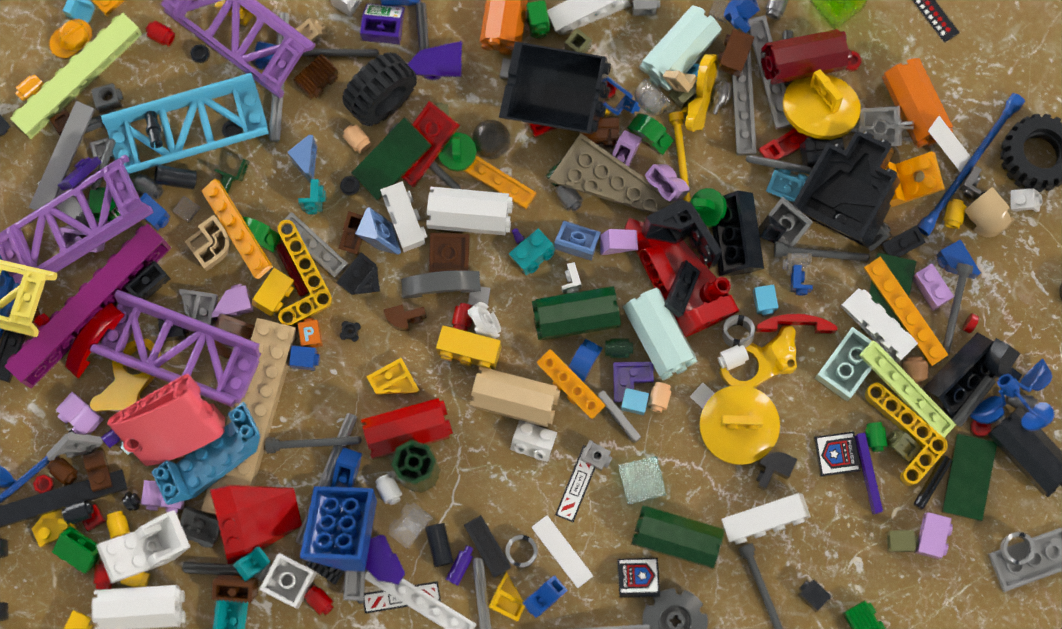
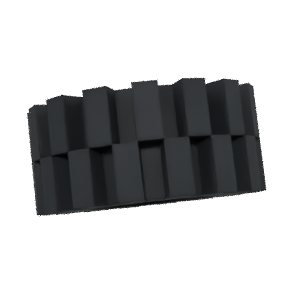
M311 561L306 563L308 567L334 585H336L345 572Z

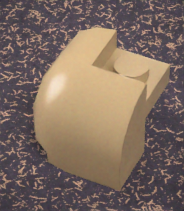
M993 187L964 210L969 219L977 225L973 231L986 238L1001 234L1015 220L1013 217H1010L1007 211L1010 207Z
M212 215L198 225L200 230L184 241L206 271L221 262L230 250V238L215 215Z

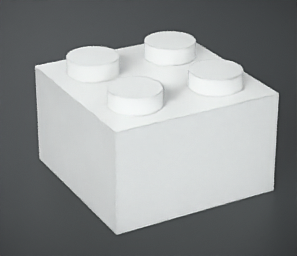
M278 553L259 590L299 609L317 572Z

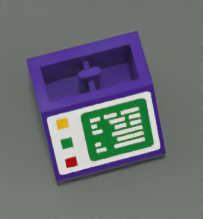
M367 3L362 15L360 29L362 41L400 45L405 7Z

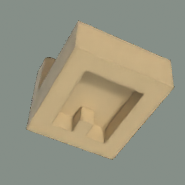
M308 18L296 29L312 42L318 37H325L328 34L324 23L314 18Z
M666 70L663 78L669 85L679 92L689 93L697 80L696 75L682 73L678 70Z

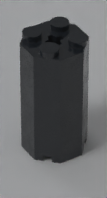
M1020 406L987 435L1041 494H1045L1048 498L1057 490L1056 488L1062 487V451L1042 429L1029 431L1023 427L1022 418L1026 412Z

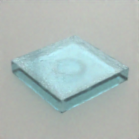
M657 456L618 465L627 505L667 496Z

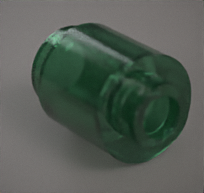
M610 338V340H605V356H610V358H629V354H633V342H629V338Z

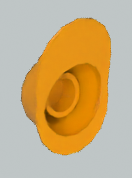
M73 19L64 23L50 38L49 43L52 53L62 59L75 55L91 41L92 29L90 25L81 19Z

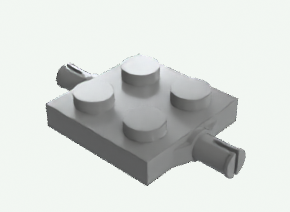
M900 106L862 108L859 124L855 125V129H852L849 133H855L856 130L862 133L867 131L879 141L884 139L890 142L891 146H901L902 131L914 129V126H906L912 125L914 122H902Z

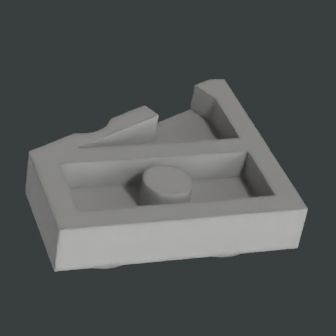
M180 289L179 293L183 300L185 314L188 317L212 325V312L216 308L218 295Z
M72 432L66 433L46 454L50 461L55 460V457L61 454H66L67 458L96 451L103 442L100 436L82 435Z

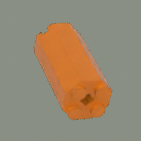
M486 0L480 35L482 49L489 51L497 50L500 51V54L511 55L515 41L522 42L528 0Z
M911 58L906 60L908 64L902 65V63H899L884 72L882 79L895 106H900L902 121L914 122L912 125H906L914 126V129H907L914 145L918 148L925 145L929 147L937 143L928 130L938 116L942 118L952 133L953 125L920 58Z

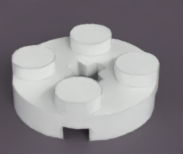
M478 302L468 310L470 318L473 319L476 325L475 332L478 335L496 339L500 336L498 334L501 332L500 323L494 312L491 314L488 312L487 308L489 306L487 304Z

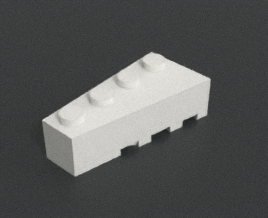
M567 0L547 10L555 31L559 35H567L576 28L632 6L630 0Z
M858 288L840 307L896 363L899 362L918 343L908 332L900 327L901 325L893 317L891 318L886 314V310L879 303L876 304L871 300L872 296L865 289L861 290Z
M797 493L723 518L722 522L729 542L735 541L737 545L746 542L747 537L753 535L755 538L767 535L766 531L773 529L774 532L785 529V525L793 523L794 526L804 523V519L811 516L803 494Z

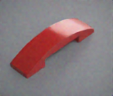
M794 128L778 139H773L765 144L758 151L764 158L780 161L799 150L800 144L810 136L799 133Z
M110 303L101 309L85 325L74 341L65 367L75 377L80 378L90 364L87 358L91 353V346L98 344L108 328L114 330L125 315L114 304Z
M806 314L775 316L759 323L755 328V332L775 333L777 325L815 326L816 334H835L837 331L835 324L820 317Z

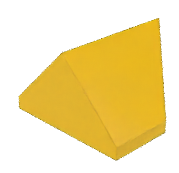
M507 572L494 594L489 609L518 622L525 605Z

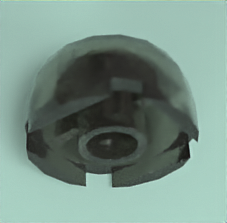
M485 120L477 125L473 132L472 140L476 145L478 155L486 159H497L508 151L510 133L503 123L497 120Z

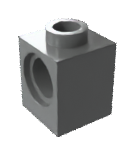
M114 83L91 89L95 107L99 113L122 107L121 100H123L121 89H117ZM107 95H113L110 100L104 101Z

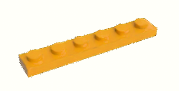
M215 178L201 192L254 278L260 279L273 266L223 185Z
M881 256L865 266L863 269L905 330L918 343L916 346L929 365L933 366L948 356L942 344Z

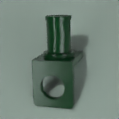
M243 159L237 176L218 169L214 170L221 174L220 182L227 193H229L233 181H243L250 161Z

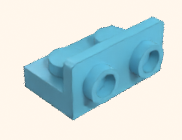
M775 168L766 192L794 202L808 176L801 173L796 175L789 170Z

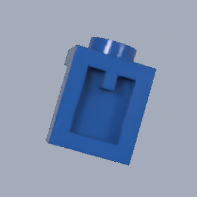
M257 41L255 52L275 45ZM274 54L251 62L254 67L264 70Z
M793 265L791 268L790 292H796V295L800 296L808 295L813 290V285H802L801 283H804L805 271H802V265Z

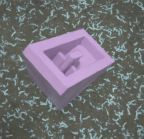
M608 229L600 235L601 255L638 250L636 230Z

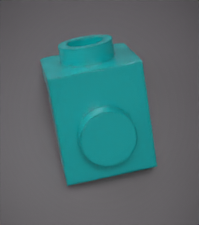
M258 546L249 555L236 561L233 566L242 578L247 581L261 573L270 563V560Z

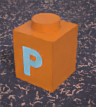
M306 318L298 323L301 347L315 348L323 346L318 320Z

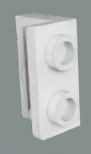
M519 420L510 449L519 454L548 462L557 432Z

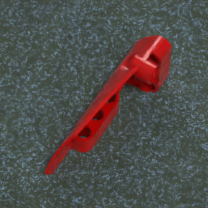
M632 218L628 219L624 229L637 231L638 250L635 251L654 288L660 289L665 300H667L683 261L687 260L701 271L684 314L679 318L673 314L685 337L705 330L740 311L732 295L728 293L731 289L729 280L725 277L717 278L701 262L684 240L673 244L647 239L641 232L645 222Z

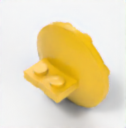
M821 69L815 71L813 77L792 81L785 91L782 102L783 111L789 123L799 133L817 139L832 140L846 135L857 124L861 112L860 101L855 91L843 80L824 74Z
M746 385L728 386L717 391L706 402L700 416V434L707 449L718 459L733 465H747L764 458L776 444L780 432V419L773 402L760 390Z

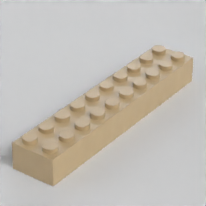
M260 318L256 320L251 341L259 343L260 362L245 397L241 399L240 404L242 402L246 403L261 437L257 452L207 489L201 510L205 513L216 515L210 490L227 485L255 486L265 451V440L269 437L289 367L291 346H295L298 331L295 327ZM235 403L234 406L231 407L230 412L240 404ZM229 417L226 425H228L231 422Z

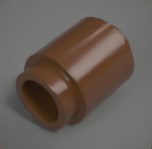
M59 456L55 457V460H51L47 466L50 470L49 473L63 485H71L78 477V470Z

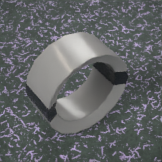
M734 315L725 321L722 336L728 346L743 345L748 347L752 343L755 334V325L752 320L743 315ZM740 325L745 327L750 335L745 339H735L729 335L727 330L732 326Z
M1015 532L1007 535L1002 540L1000 552L1006 562L1012 565H1022L1033 559L1036 553V546L1034 540L1029 535L1023 532ZM1013 537H1019L1027 543L1028 554L1023 560H1015L1008 554L1007 544Z
M517 535L509 540L505 553L508 561L513 566L525 568L534 563L537 558L538 549L532 538L527 535ZM519 540L529 542L534 550L532 558L525 563L514 561L510 556V548L513 543Z

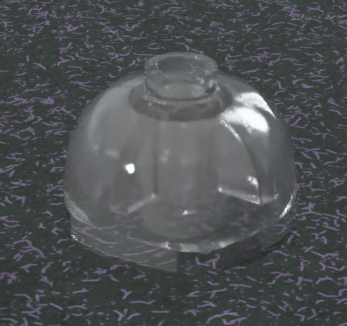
M647 78L637 86L634 99L639 103L640 113L658 116L667 111L672 106V103Z

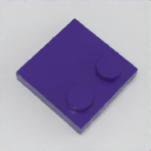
M97 156L81 159L74 165L76 169L63 179L58 186L62 191L74 188L102 163Z

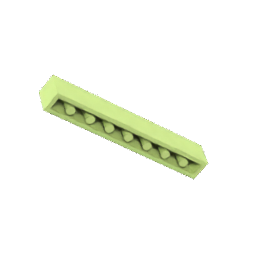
M124 13L114 17L106 29L100 30L92 42H88L78 55H74L64 68L59 69L53 79L45 82L36 95L30 96L22 108L15 110L10 119L32 139L50 122L51 117L60 113L142 35L139 27Z

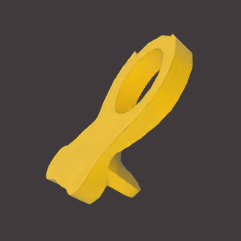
M705 54L703 56L697 76L696 99L688 103V107L682 108L684 115H687L685 120L686 129L692 132L703 130L706 113L717 76L718 63L716 54Z
M790 325L782 326L777 336L764 347L754 343L745 347L747 353L751 354L758 364V372L752 379L739 381L733 378L726 368L722 369L720 366L719 373L722 380L728 386L746 385L755 388L773 376L793 373L797 369L795 329Z
M143 339L145 348L151 352L154 343L149 339ZM135 340L127 343L123 353L131 356L135 351H138ZM112 360L115 380L101 394L92 398L90 407L98 413L103 411L117 413L141 399L140 393L155 377L144 372L132 375L128 373L126 365Z

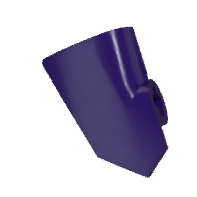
M462 41L420 50L408 65L416 75H423L428 80H438L441 77H462Z
M385 535L371 538L365 569L377 581L399 585L405 572L396 553L392 552Z

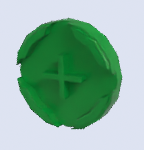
M456 132L440 152L439 160L451 171L466 170L476 160V145L468 135Z
M701 189L690 200L708 228L716 226L721 218L725 216L727 208L726 199L715 189Z

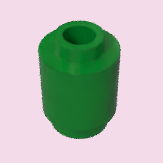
M883 423L866 424L865 434L869 449H872V452L884 451V448L887 447V438Z

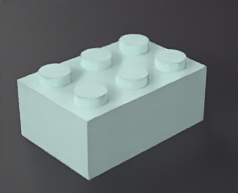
M852 327L815 379L845 401H848L872 369L859 356L872 341Z

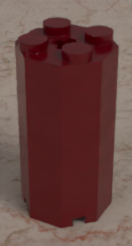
M838 29L765 43L761 48V53H765L764 58H761V66L767 80L771 79L770 83L773 85L813 77L814 72L820 69L824 74L843 71L848 66V61L852 60V52L848 49L845 31L840 32Z

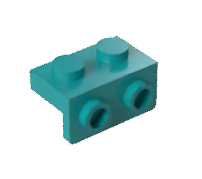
M311 179L310 198H298L302 211L306 212V214L314 215L317 212H322L323 202H326V190H324V185H321L319 179Z
M538 228L509 252V256L527 276L529 273H534L544 260L548 261L552 258L555 247Z
M216 600L212 629H245L248 602Z

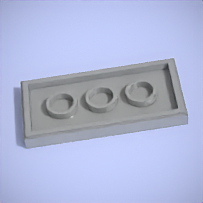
M1062 527L1032 538L1036 546V553L1028 563L1012 565L1004 560L1000 550L988 554L1003 592L1062 571ZM1025 541L1007 547V551L1013 559L1023 560L1028 554V546Z

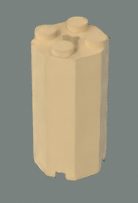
M479 367V373L476 375L471 393L473 400H470L469 406L547 427L548 424H553L555 410L552 409L553 405H558L560 391L554 385Z

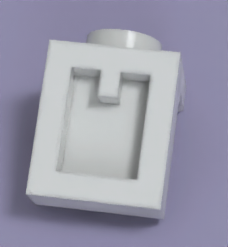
M575 262L567 264L568 270L565 271L567 282L572 283L561 286L562 293L567 294L579 292L578 289L582 288Z

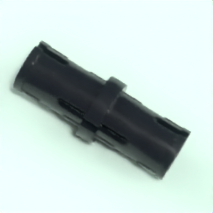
M148 111L144 115L147 125L145 130L147 135H149L150 146L154 148L155 142V148L157 149L163 145L160 134L162 129L158 124L157 113L153 111L152 117V111Z

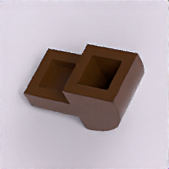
M348 211L338 249L358 255L363 239L355 235L363 215Z
M403 304L384 309L388 323L399 331H410L408 323L418 324L427 318L424 307L406 312Z
M102 449L84 454V466L92 491L95 492L112 487L105 450Z

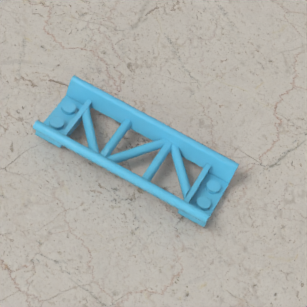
M252 73L101 115L109 139L112 138L116 142L113 149L115 160L123 155H127L129 158V162L124 164L128 174L269 134L267 121ZM233 93L239 117L212 99ZM204 104L243 128L244 133L215 141ZM189 106L175 146L167 112ZM198 109L207 143L182 150L194 115ZM148 111H152L153 116V111H155L159 115L168 150L162 146L156 149L155 142L154 148H152L149 137L133 128L130 123L145 119L144 115ZM134 138L162 156L141 162Z

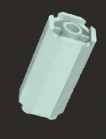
M692 5L642 61L639 68L650 77L649 81L654 86L658 87L660 85L666 91L671 90L672 87L663 78L666 70H678L686 73L721 34L722 28L711 15L707 18L704 15L706 11L702 8Z
M654 288L640 294L641 297L633 298L627 302L623 309L658 375L664 381L673 376L672 373L676 372L678 375L698 361L673 313L664 306L666 300L660 289Z

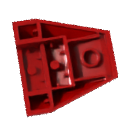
M227 485L210 490L227 564L235 563L249 555L258 546L262 550L302 526L294 488Z

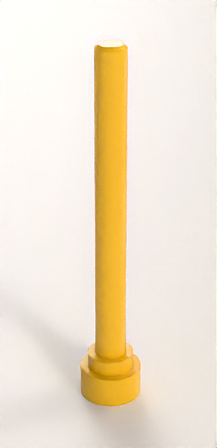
M672 112L668 116L669 123L674 126L680 178L689 187L681 126L683 121H685L684 112ZM690 191L683 198L684 201L690 202Z

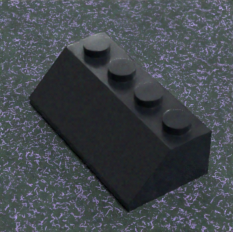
M735 191L724 195L727 205L725 216L721 218L716 226H712L713 237L722 250L717 262L719 277L748 274L764 269L753 193Z
M978 332L923 387L927 395L951 420L985 376L988 375L994 380L996 379V376L990 374L985 367L987 351L994 341Z

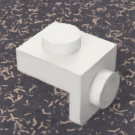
M1034 188L1011 190L1012 211H1040L1042 195Z

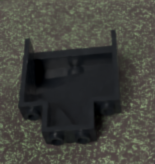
M856 130L846 150L837 143L834 145L827 143L795 199L793 206L810 220L869 249L891 207L890 201L900 183L897 172L890 168L886 169L895 153L891 146L892 144L884 139L880 141L875 139L874 135L867 131L862 133Z

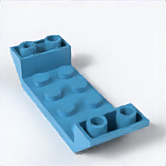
M242 402L228 413L231 422L225 426L224 433L218 439L192 451L178 463L166 460L152 471L167 505L196 498L257 452L261 434L246 403Z

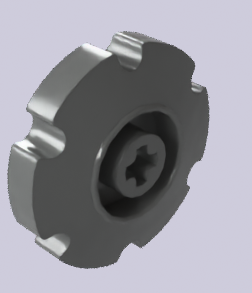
M674 588L661 591L660 597H653L655 602L653 606L646 605L642 616V625H649L650 629H707L708 627L707 614L700 612V607L703 606V603L698 597L686 590L681 595H678ZM674 616H677V620L680 621V624H677L676 627H673V623L670 622V619H673Z

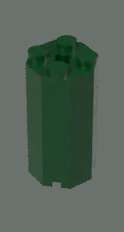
M614 286L539 298L532 301L538 340L620 328L619 306H617V295Z
M411 440L397 447L391 465L404 488L422 493L434 487L439 478L440 467L429 445Z
M642 505L639 514L641 518L637 521L634 531L636 533L633 535L631 545L714 569L725 529Z

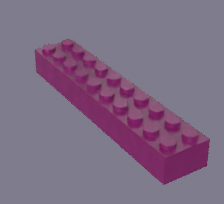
M149 224L141 226L135 232V236L121 246V250L117 254L109 257L107 264L103 268L95 271L93 278L88 283L85 282L80 286L79 292L74 297L72 296L66 300L65 306L60 311H56L51 315L50 321L46 325L38 328L39 334L37 337L25 341L21 346L22 349L17 354H13L8 358L7 364L4 367L22 384L32 389L70 351L74 341L85 325L110 303L114 305L117 303L115 292L120 290L127 293L128 290L124 286L154 260L158 262L171 247Z

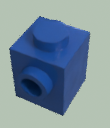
M291 346L289 366L293 369L315 371V367L319 366L320 354H317L316 348Z

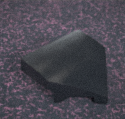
M360 252L336 283L351 295L380 292L378 267L372 260Z

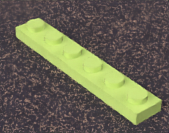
M872 341L859 355L914 413L945 438L955 427L956 424L876 341Z

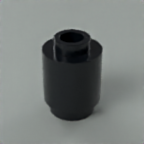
M86 499L69 504L66 508L62 509L65 523H71L72 525L92 518V513H94L92 503L90 501L87 502Z

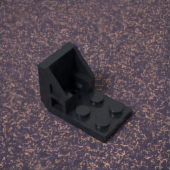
M680 199L646 217L641 231L645 238L676 244L689 237L691 246L699 252L701 262L704 265L706 264L709 269L716 266L722 250L691 202Z

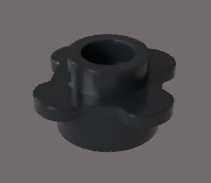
M342 322L340 338L342 340L350 339L353 342L358 341V331L361 329L360 324L357 322Z

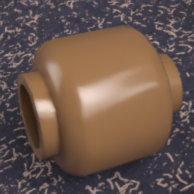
M922 356L906 357V360L902 362V369L917 385H922V381L928 379L927 361L922 359Z

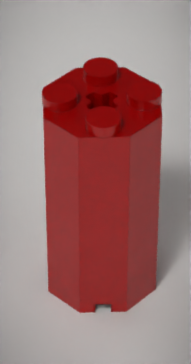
M439 398L361 419L364 425L362 427L367 446L371 450L372 460L395 454L397 447L411 440L428 445L449 439V435L453 434L449 419L445 420L444 417L448 415L444 400L440 401Z

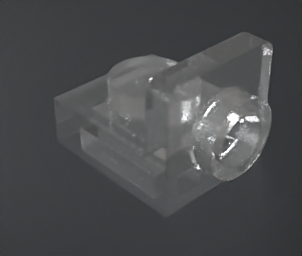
M788 253L786 259H783L782 269L786 271V276L792 274V265H802V268L810 265L812 254Z

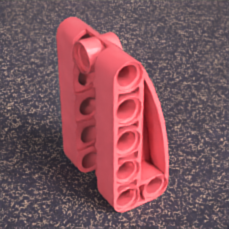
M185 374L117 412L108 420V425L124 442L125 450L133 452L144 466H151L186 455L218 439L225 430V416L213 403L208 404L205 400L201 399L200 387L189 374Z

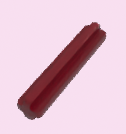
M278 244L275 249L290 278L294 280L293 284L299 296L307 295L309 291L285 244Z

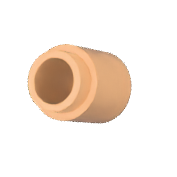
M351 124L345 128L343 138L354 151L363 153L370 147V138L358 125L353 126Z
M656 382L655 386H652L647 404L651 407L650 410L662 413V410H667L672 392L670 391V385Z

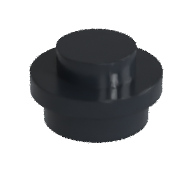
M197 44L191 49L190 55L196 63H204L209 59L210 51L207 46Z
M347 176L342 179L340 189L345 195L352 196L359 191L360 184L355 177Z
M129 491L122 498V502L127 510L136 511L140 508L141 501L136 493Z

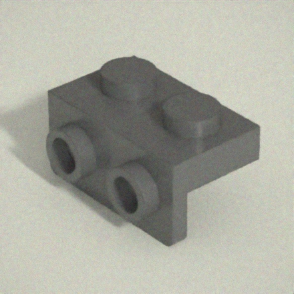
M188 506L184 508L180 524L187 540L197 542L203 547H213L220 535L217 517Z

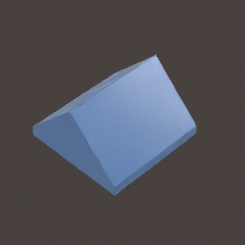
M308 135L290 149L288 155L296 168L311 183L315 173L317 144L314 136Z
M368 207L355 235L378 250L399 255L401 250L393 223Z
M563 221L555 239V250L592 261L601 232Z

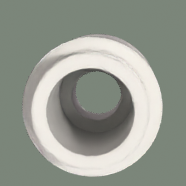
M736 345L720 352V357H718L721 368H726L727 371L743 365L745 361L749 360L748 353L743 345Z
M385 474L375 481L377 484L376 489L385 504L393 505L401 500L402 492L395 479L389 474Z

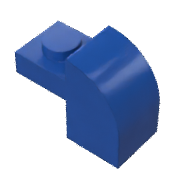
M731 0L724 11V17L735 29L738 30L740 28L746 33L751 29L748 19L760 9L756 0Z
M585 339L575 353L569 368L585 382L603 348Z
M554 575L536 592L530 595L523 604L527 611L537 618L568 590Z

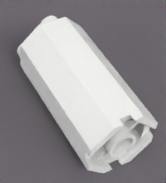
M430 187L427 215L430 216L429 220H427V228L506 235V232L510 233L511 216H508V213L512 214L513 197H509L508 193Z
M178 585L94 590L97 598L92 600L93 623H98V627H94L95 629L180 627L181 623L186 621L185 610H182V602H185V591L181 590Z

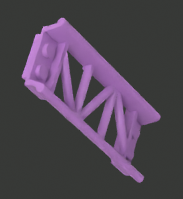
M222 0L162 1L160 5L164 7L165 13L246 74L252 73L254 80L279 99L284 95L281 89L283 83L303 52L311 51L315 47V43L257 0H226L206 31L186 18L185 14L187 11ZM240 5H242L257 16V21L239 47ZM232 7L230 51L214 39L213 35ZM264 23L285 37L279 45L244 55ZM274 54L262 74L246 63Z
M123 155L77 184L74 188L67 190L0 232V255L2 260L58 272L153 214V209L141 202L124 164L129 162L128 156ZM104 178L106 189L99 223L97 224L82 190ZM73 196L76 197L90 228L55 207ZM113 197L121 215L107 223ZM54 216L87 236L68 247ZM38 219L32 249L30 250L21 229ZM47 220L60 248V253L37 266L45 221ZM8 271L10 277L14 278L15 283L20 284L23 275Z
M120 290L115 292V298L119 303L117 308L125 315L114 330L108 328L101 344H93L91 346V352L170 383L181 377V375L163 369L160 366L197 341L182 376L185 374L191 376L206 342L218 386L217 389L196 382L200 387V395L233 407L235 403L240 404L241 399L245 397L260 362L259 343ZM141 312L164 320L149 358L138 322ZM173 324L194 332L157 358ZM132 331L140 359L123 353ZM214 340L234 347L224 372Z

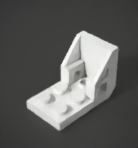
M173 510L140 526L134 532L99 543L96 547L111 583L165 565L178 558L190 548V545L176 512Z

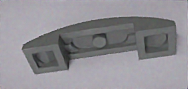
M441 271L401 279L403 299L422 297L424 294L481 291L479 271Z

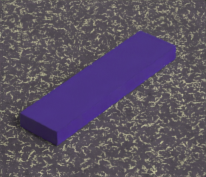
M860 433L855 436L870 507L872 515L880 514L883 512L869 447L866 435Z

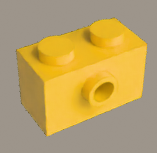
M273 268L252 299L251 305L270 317L275 312L278 314L284 305L282 303L285 296L289 298L294 290V287H292L294 280Z

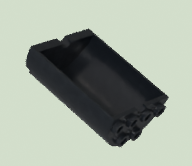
M515 41L499 118L593 134L598 130L600 117L605 115L606 106L603 105L605 98L608 99L610 87H607V79L610 74L611 63H608L605 56Z

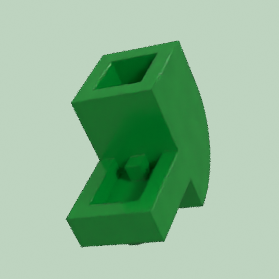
M638 113L627 127L632 134L641 137V141L647 142L660 155H663L674 141L661 123L646 114Z
M242 216L260 247L274 253L275 247L281 238L280 234L260 221Z

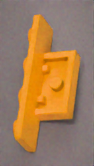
M551 349L537 361V364L553 380L554 386H557V389L560 391L563 390L567 394V399L572 404H577L591 419H594L605 408L606 404Z

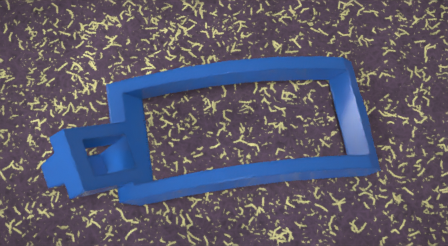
M608 76L607 81L626 95L615 109L605 101L603 106H606L607 109L617 116L623 109L633 114L635 111L639 112V103L632 99L633 95Z

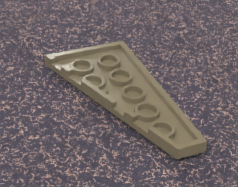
M581 133L548 180L561 186L651 214L676 202L664 199L659 193L658 188L652 186L647 179Z

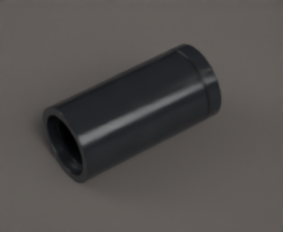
M156 165L154 184L194 190L197 179L196 170Z
M445 523L425 527L434 567L454 563Z

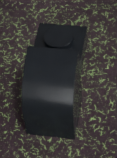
M996 338L985 357L986 370L998 378L1002 375L1010 374L1019 381L1022 374L1012 368L1021 353L1009 344Z
M773 452L766 455L758 464V466L765 470H760L756 481L759 482L757 487L765 490L773 473L788 479L798 459L782 452Z

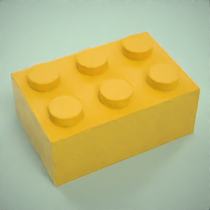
M442 325L436 346L437 353L443 360L452 361V359H455L465 366L471 367L474 364L496 370L502 348L500 340Z

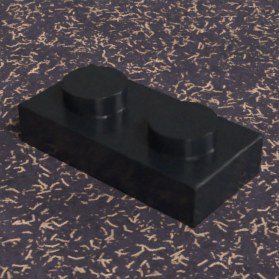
M916 225L882 243L881 246L887 255L900 257L926 242Z

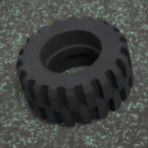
M386 52L383 55L377 56L374 60H370L367 65L363 66L352 77L353 79L347 84V88L343 92V104L362 125L373 126V124H379L380 121H384L387 117L394 114L407 101L417 84L416 73L398 54Z
M1033 114L1031 118L1027 116L1020 122H1017L1006 135L1001 145L1003 150L1000 153V159L1004 160L1001 165L1003 170H1008L1007 177L1009 179L1013 177L1016 180L1014 184L1018 187L1022 184L1025 186L1024 189L1035 188L1038 192H1042L1044 189L1046 191L1053 190L1062 184L1061 118L1056 116L1052 119L1051 114H1044L1042 117H1040V114ZM1030 138H1040L1049 142L1056 152V164L1051 168H1039L1031 164L1024 154L1023 146L1025 141Z

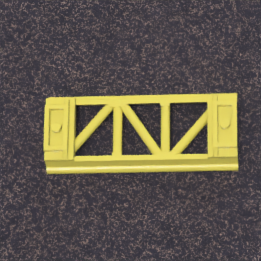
M0 260V275L2 270L23 275L20 285L0 299V310L15 299L10 316L0 315V329L37 337L39 331L32 321L45 281L56 280L57 273Z

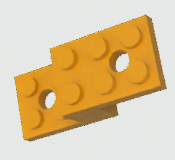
M933 151L897 164L889 162L886 169L890 168L897 172L900 180L895 194L890 201L891 207L945 190L936 155ZM923 171L925 177L921 182H918L916 175L918 172Z

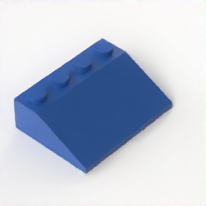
M314 486L300 558L344 571L365 572L377 504L373 488Z

